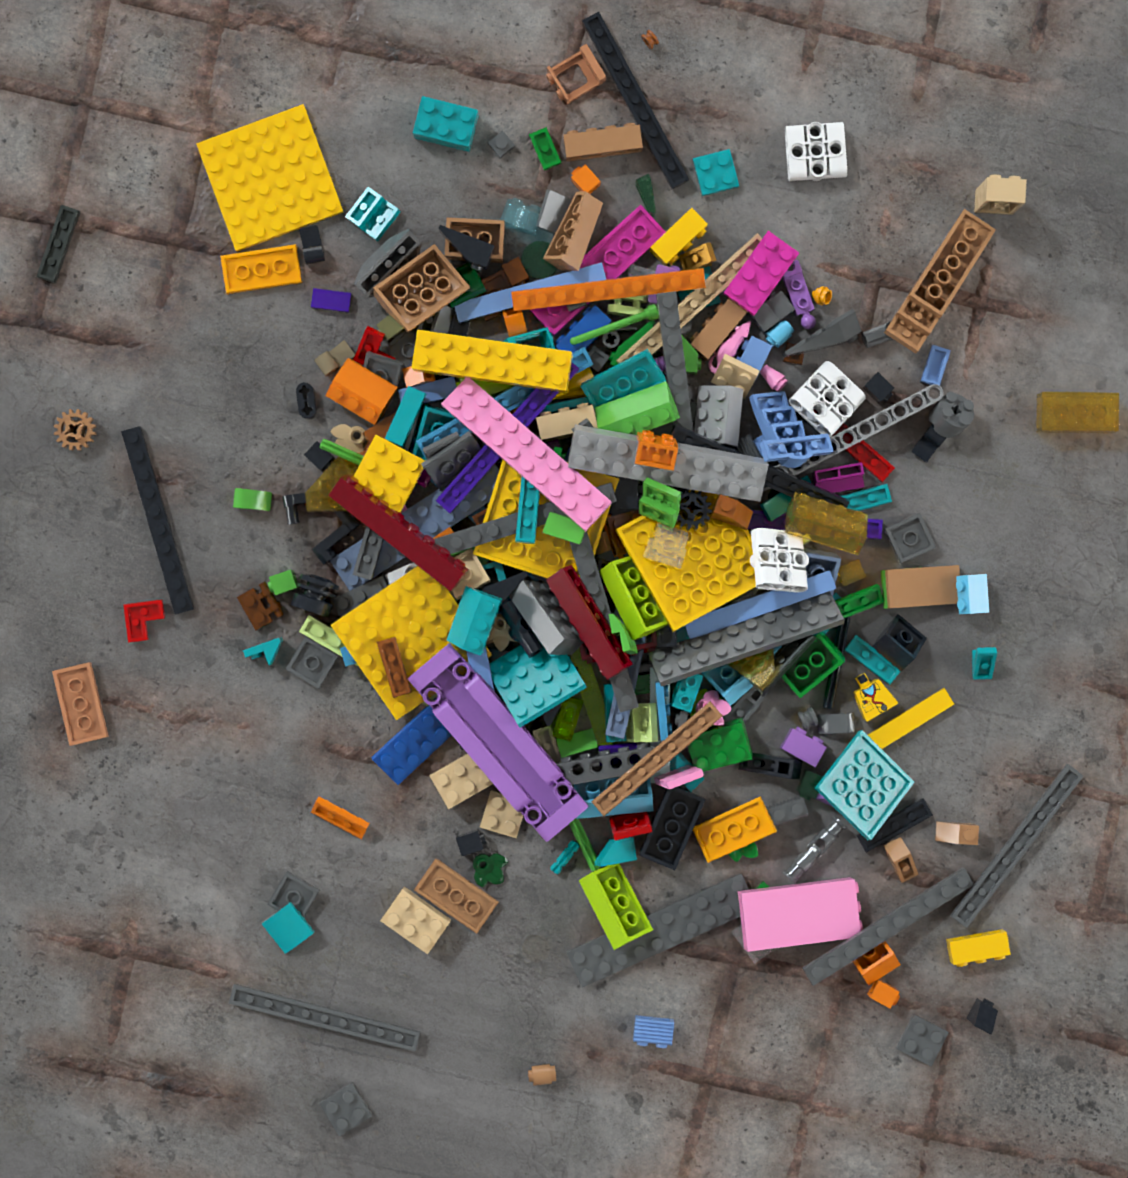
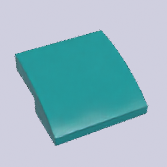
M367 187L345 217L378 242L401 211L385 200L380 194Z
M289 902L262 923V926L285 954L315 932L292 902Z

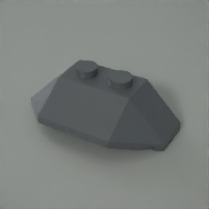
M409 229L388 238L363 263L354 284L367 298L374 297L373 287L420 255L422 243Z

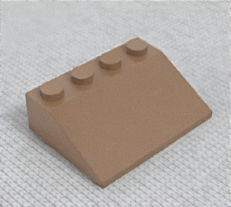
M434 244L373 287L374 297L385 311L409 333L470 289V286Z

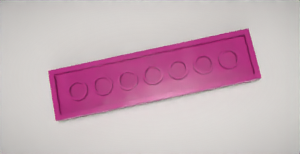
M640 205L584 255L580 268L602 263L606 280L618 278L643 256L666 231ZM566 305L529 310L555 336L586 306L571 312L568 311Z

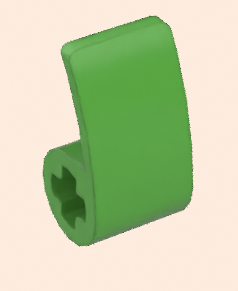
M235 488L233 508L270 511L272 493Z

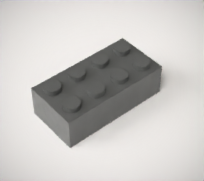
M523 580L509 595L514 605L550 655H572L584 643L581 641L576 628L570 623L565 610L560 607L557 597L549 588V584Z

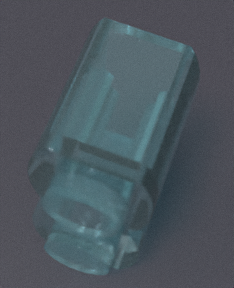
M517 198L507 199L500 220L505 221V226L536 236L538 228L535 226L541 207L533 204L526 206L522 200Z

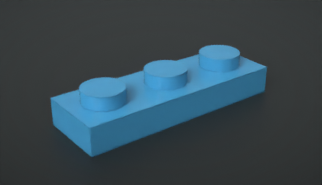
M656 681L661 741H664L672 734V724L667 721V716H671L670 704H666L665 697L669 696L668 685L661 687L659 681Z

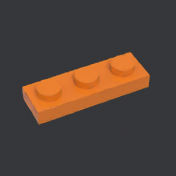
M321 797L317 798L311 811L316 816L360 839L363 838L370 824Z

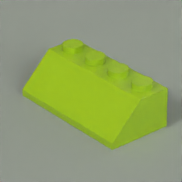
M630 556L612 561L599 571L632 641L645 637L668 625Z
M619 863L607 865L579 880L614 950L653 930Z

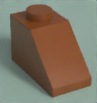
M720 494L715 501L710 518L747 530L753 511L740 501Z

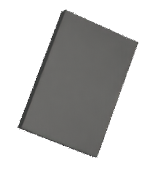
M468 431L421 464L441 491L451 484L477 455L481 447L470 431Z

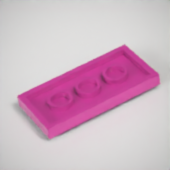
M767 231L723 294L755 316L799 252L770 231Z

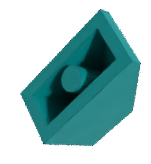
M634 837L615 841L614 838L609 839L594 861L595 866L602 867L637 860Z

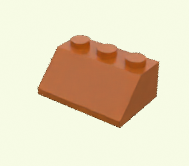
M348 358L333 379L325 396L375 425L382 419L398 387Z

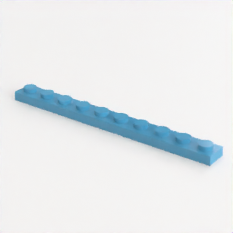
M585 347L572 353V363L580 369L577 373L593 365ZM513 386L496 395L493 399L509 412L520 406L535 388ZM455 418L416 440V443L424 455L422 448L456 431L461 437L470 430Z

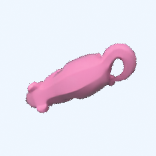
M751 321L736 327V331L732 332L729 338L721 343L717 352H714L715 355L710 358L708 368L712 373H716L725 354L733 358L735 357L738 348L743 345L744 339L748 337ZM715 357L717 358L716 368L712 365V361Z

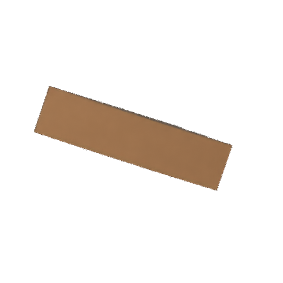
M964 209L884 333L916 354L949 306L996 229Z

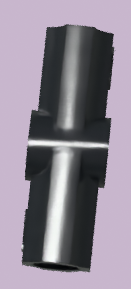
M512 600L500 606L499 612L510 627L508 629L509 636L521 644L529 658L539 654L543 647Z

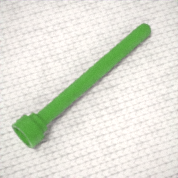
M655 304L649 305L644 309V312L572 337L570 343L576 345L644 319L656 320L659 318Z

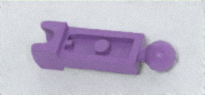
M794 260L792 264L793 270H787L782 280L784 281L791 304L795 308V316L802 315V327L812 329L816 324V319L809 312L815 308L799 261Z

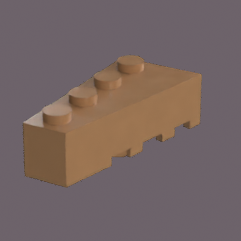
M586 191L576 192L543 259L559 270L579 271L603 203Z

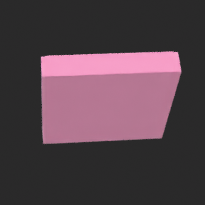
M686 765L654 777L655 784L673 789L699 779L704 774L702 769Z

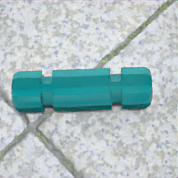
M571 840L568 848L564 849L556 859L557 862H554L550 867L551 871L555 874L561 872L562 867L568 863L574 855L573 853L579 849L580 845L576 841Z

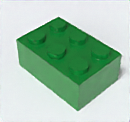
M823 631L813 634L817 639L782 676L783 680L799 698H802L845 662L843 654Z
M743 718L724 722L723 726H711L688 745L694 767L702 769L703 772L751 760L753 755Z

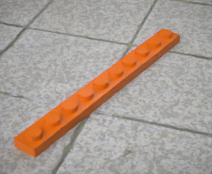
M704 268L517 290L511 291L514 311L700 289L706 288Z

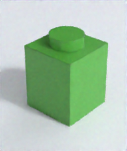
M293 570L269 577L270 582H268L270 592H274L277 596L299 588Z

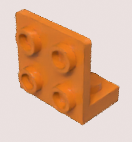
M648 430L637 432L638 447L634 461L635 464L674 471L678 453L676 439L670 434L659 436L654 435V432Z

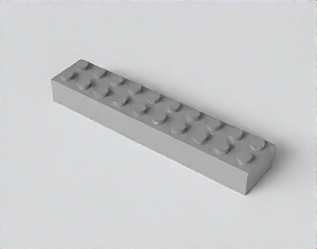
M577 424L574 427L568 458V468L645 481L648 477L664 485L758 502L761 501L769 464L764 462V458L677 443L678 453L674 471L639 465L634 462L638 447L637 435Z

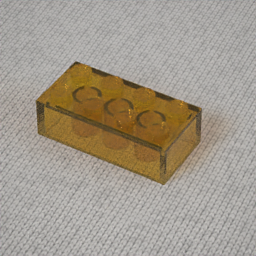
M1041 392L1037 394L1036 432L1115 433L1119 431V393Z
M794 492L787 508L784 533L859 555L867 539L868 514L845 508L842 505L832 504L822 499H816L806 494Z

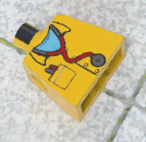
M865 673L855 678L860 688L855 690L853 694L864 721L867 722L898 704L897 700L879 679H874L870 682Z

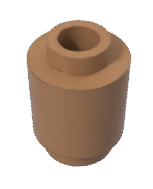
M550 1064L531 1066V1070H528L529 1082H533V1086L552 1084V1082L556 1081L555 1066H550Z

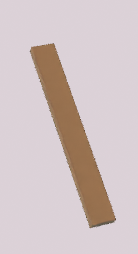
M711 701L708 702L591 802L605 816L723 715Z

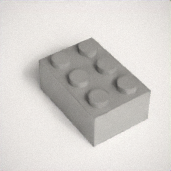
M730 385L699 386L694 432L725 446L738 447L743 389Z

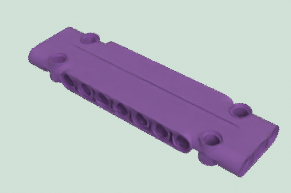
M451 643L447 644L408 678L409 682L421 694L425 703L432 707V711L513 808L523 814L526 822L531 824L546 842L589 807L572 787L571 782L565 779L563 772L524 726L519 727L505 703L481 675L474 672L471 665L463 659ZM458 666H465L467 674L464 676L460 675L457 671ZM435 691L438 696L437 700L429 699L428 692ZM566 785L569 791L566 794H562L559 792L558 787ZM536 810L539 813V817L536 819L531 818L529 811Z

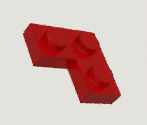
M367 326L353 360L364 365L365 356L368 351L394 360L396 358L379 350L385 334Z
M163 600L123 604L128 643L149 640L146 621L165 619Z

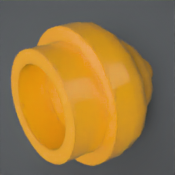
M821 286L812 291V297L818 305H827L831 301L832 291L828 287Z

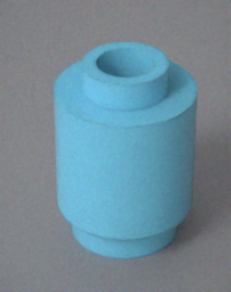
M786 320L779 321L766 333L767 338L765 340L772 347L776 346L779 348L792 336L794 329Z

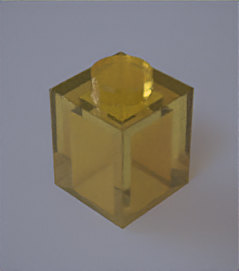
M856 559L839 567L838 584L842 583V586H846L866 577L860 560Z

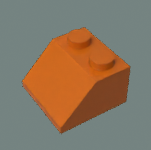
M886 941L852 961L868 986L901 965Z

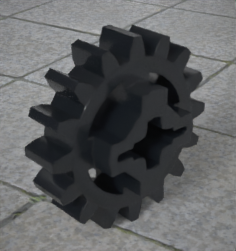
M684 489L683 494L681 493V500L688 499L687 502L680 504L676 523H680V529L686 526L687 531L691 527L696 531L698 525L704 527L705 522L709 521L710 517L707 515L712 513V510L708 509L711 506V502L706 503L708 496L702 497V491L695 493V490L688 492L687 489ZM689 506L691 507V510H693V513H690V509H688ZM696 516H702L699 520L693 521Z

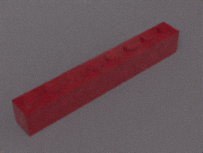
M345 475L338 480L329 493V497L449 591L457 587L469 570L465 567L466 565L463 561L453 558L446 548L439 547L431 536L420 532L417 525L407 522L404 516L398 511H393L386 501L375 497L373 491L361 486L354 476Z

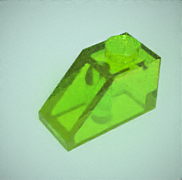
M570 697L563 702L552 735L553 737L571 742L584 700Z

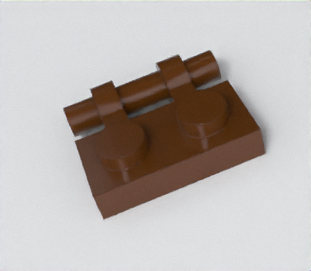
M265 581L259 584L262 590L261 593L258 594L255 588H252L237 597L255 631L273 622L270 616L271 613L274 612L277 618L284 615L280 602L277 603ZM265 597L270 604V607L267 609L261 600Z

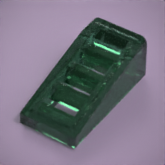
M646 174L636 179L635 186L647 212L654 217L656 207L651 178L649 174Z

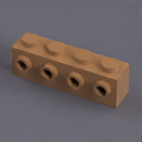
M635 123L624 124V127L618 128L615 125L606 126L602 130L589 128L586 129V132L579 133L577 130H572L563 135L566 162L642 152L643 149L640 125H635Z

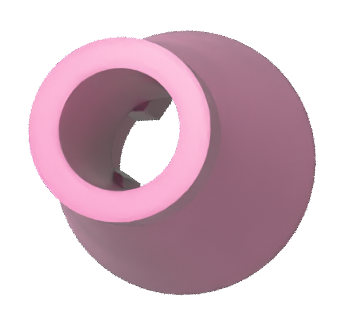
M767 364L759 372L771 389L777 392L788 382L785 379V375Z

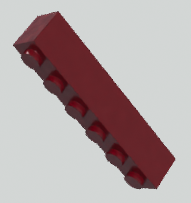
M572 565L561 568L546 579L550 590L557 597L560 607L565 610L570 623L576 628L581 641L585 643L590 656L596 661L601 674L607 680L617 676L633 665L628 655L623 652L616 636L612 634L609 624Z

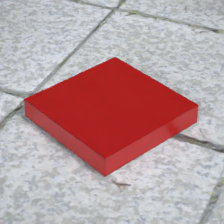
M647 812L622 814L609 818L614 841L652 832Z

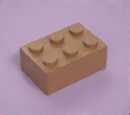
M447 218V228L494 245L495 250L490 262L503 263L504 220ZM445 239V257L447 260L466 261Z

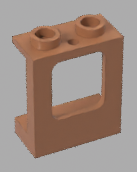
M587 44L580 47L578 53L552 68L550 66L547 67L548 74H546V77L551 85L554 84L556 86L558 98L560 101L564 100L566 105L606 82V75ZM578 65L586 77L587 83L570 94H566L556 76L570 67Z

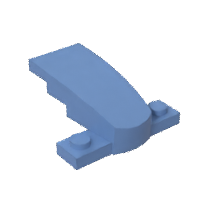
M785 391L752 394L749 397L756 420L766 440L759 444L764 462L778 461L781 466L796 468L805 463L811 456L828 455L834 452L829 434L805 436L802 421H797L795 409L789 406Z

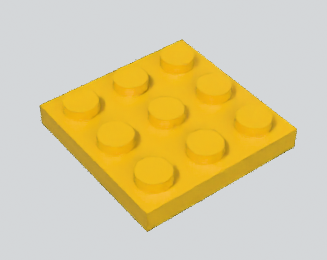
M375 435L354 477L361 486L371 489L375 497L383 499L389 504L391 509L401 513L424 470L421 463L425 460Z

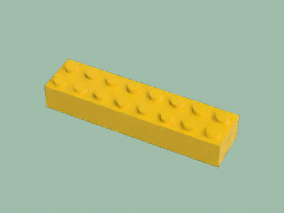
M417 330L412 369L417 372L567 393L573 354L571 351Z

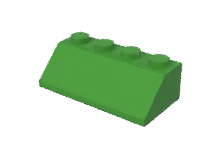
M667 381L595 407L597 427L599 429L637 435V432L651 430L680 418Z

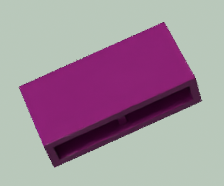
M862 462L812 472L814 485L832 493L865 487Z

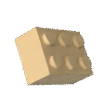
M990 175L975 191L974 212L1013 215L1025 203L1027 179H1021L1020 176L1001 178V175Z
M588 403L577 405V408L572 410L569 407L558 409V413L551 414L550 411L540 413L539 417H536L540 440L545 443L555 439L560 440L573 437L571 429L575 427V424L578 425L586 418L594 428H598L593 405L589 406Z
M468 754L430 774V778L448 809L493 784Z
M404 886L380 921L428 954L449 925L451 919Z

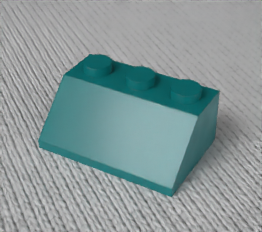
M466 586L447 641L463 650L481 656L484 653L502 598Z

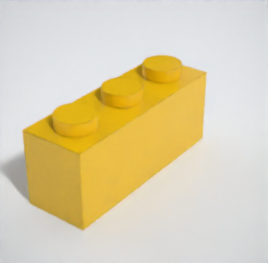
M691 208L650 247L649 251L664 266L668 264L673 265L679 259L678 254L680 252L688 251L693 245L692 241L696 237L700 239L707 232L705 229L708 224Z
M1003 929L946 939L950 962L956 965V967L967 966V962L973 961L975 963H984L989 958L1001 960L1005 959L1006 955H1011L1007 932Z

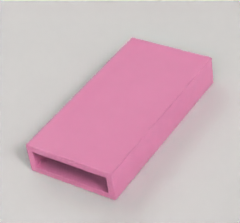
M848 877L738 891L744 949L749 952L849 939L863 930L862 921L859 920L861 905L857 901L856 894L859 893L858 883L855 882V879Z

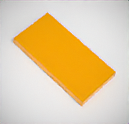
M296 244L220 256L227 295L302 283Z
M761 796L693 828L707 863L777 832Z

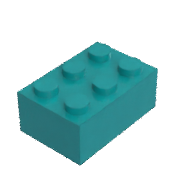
M422 96L413 129L414 139L470 152L479 117L478 110Z

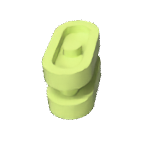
M648 295L614 299V304H608L607 313L630 317L644 312V309L640 307L641 303H647ZM622 301L633 302V307L621 305Z

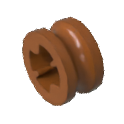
M647 30L646 35H641L642 40L649 49H653V45L659 44L657 37L651 30Z

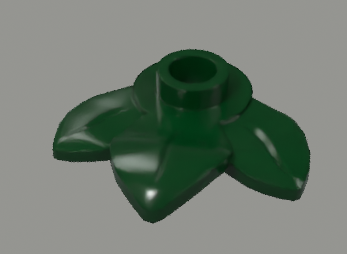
M497 853L490 856L486 854L477 855L473 860L475 882L482 888L488 881L492 884L503 883L504 875L501 868L508 863V860ZM482 861L486 862L484 867L479 866Z

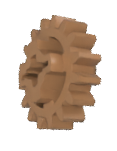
M69 409V414L62 412L63 418L57 417L59 425H54L58 429V431L54 432V435L59 436L56 441L59 443L63 442L62 447L67 448L69 446L71 451L75 447L81 451L82 445L88 448L87 442H94L91 436L97 435V433L93 432V429L97 426L91 424L94 419L92 417L87 418V412L81 415V410L79 409L76 410V413L72 409ZM78 417L82 420L75 422L72 418ZM74 426H75V427H78V428L76 429V431H77L76 434L73 433V431H74V428H73V427H74ZM75 438L78 442L73 443L69 442L68 440Z

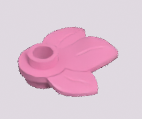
M715 690L706 692L703 699L699 700L696 704V713L710 701L723 716L731 711L729 703L719 699V693ZM721 717L713 725L723 726V717Z

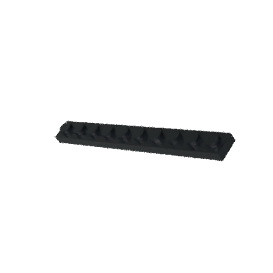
M600 12L582 20V23L636 124L640 125V131L671 189L689 181L686 172Z
M677 424L674 425L670 433L677 443L743 454ZM771 465L768 466L765 486L840 519L842 518L850 503L848 499Z
M137 426L121 431L174 614L177 615L194 610L142 428Z

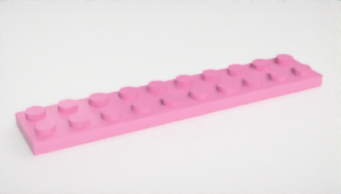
M465 378L441 403L442 407L585 532L612 504L605 495L574 468H568L566 461L472 379Z

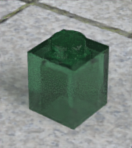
M805 769L796 791L800 792L799 796L810 800L811 797L816 799L819 792L815 787L823 776Z

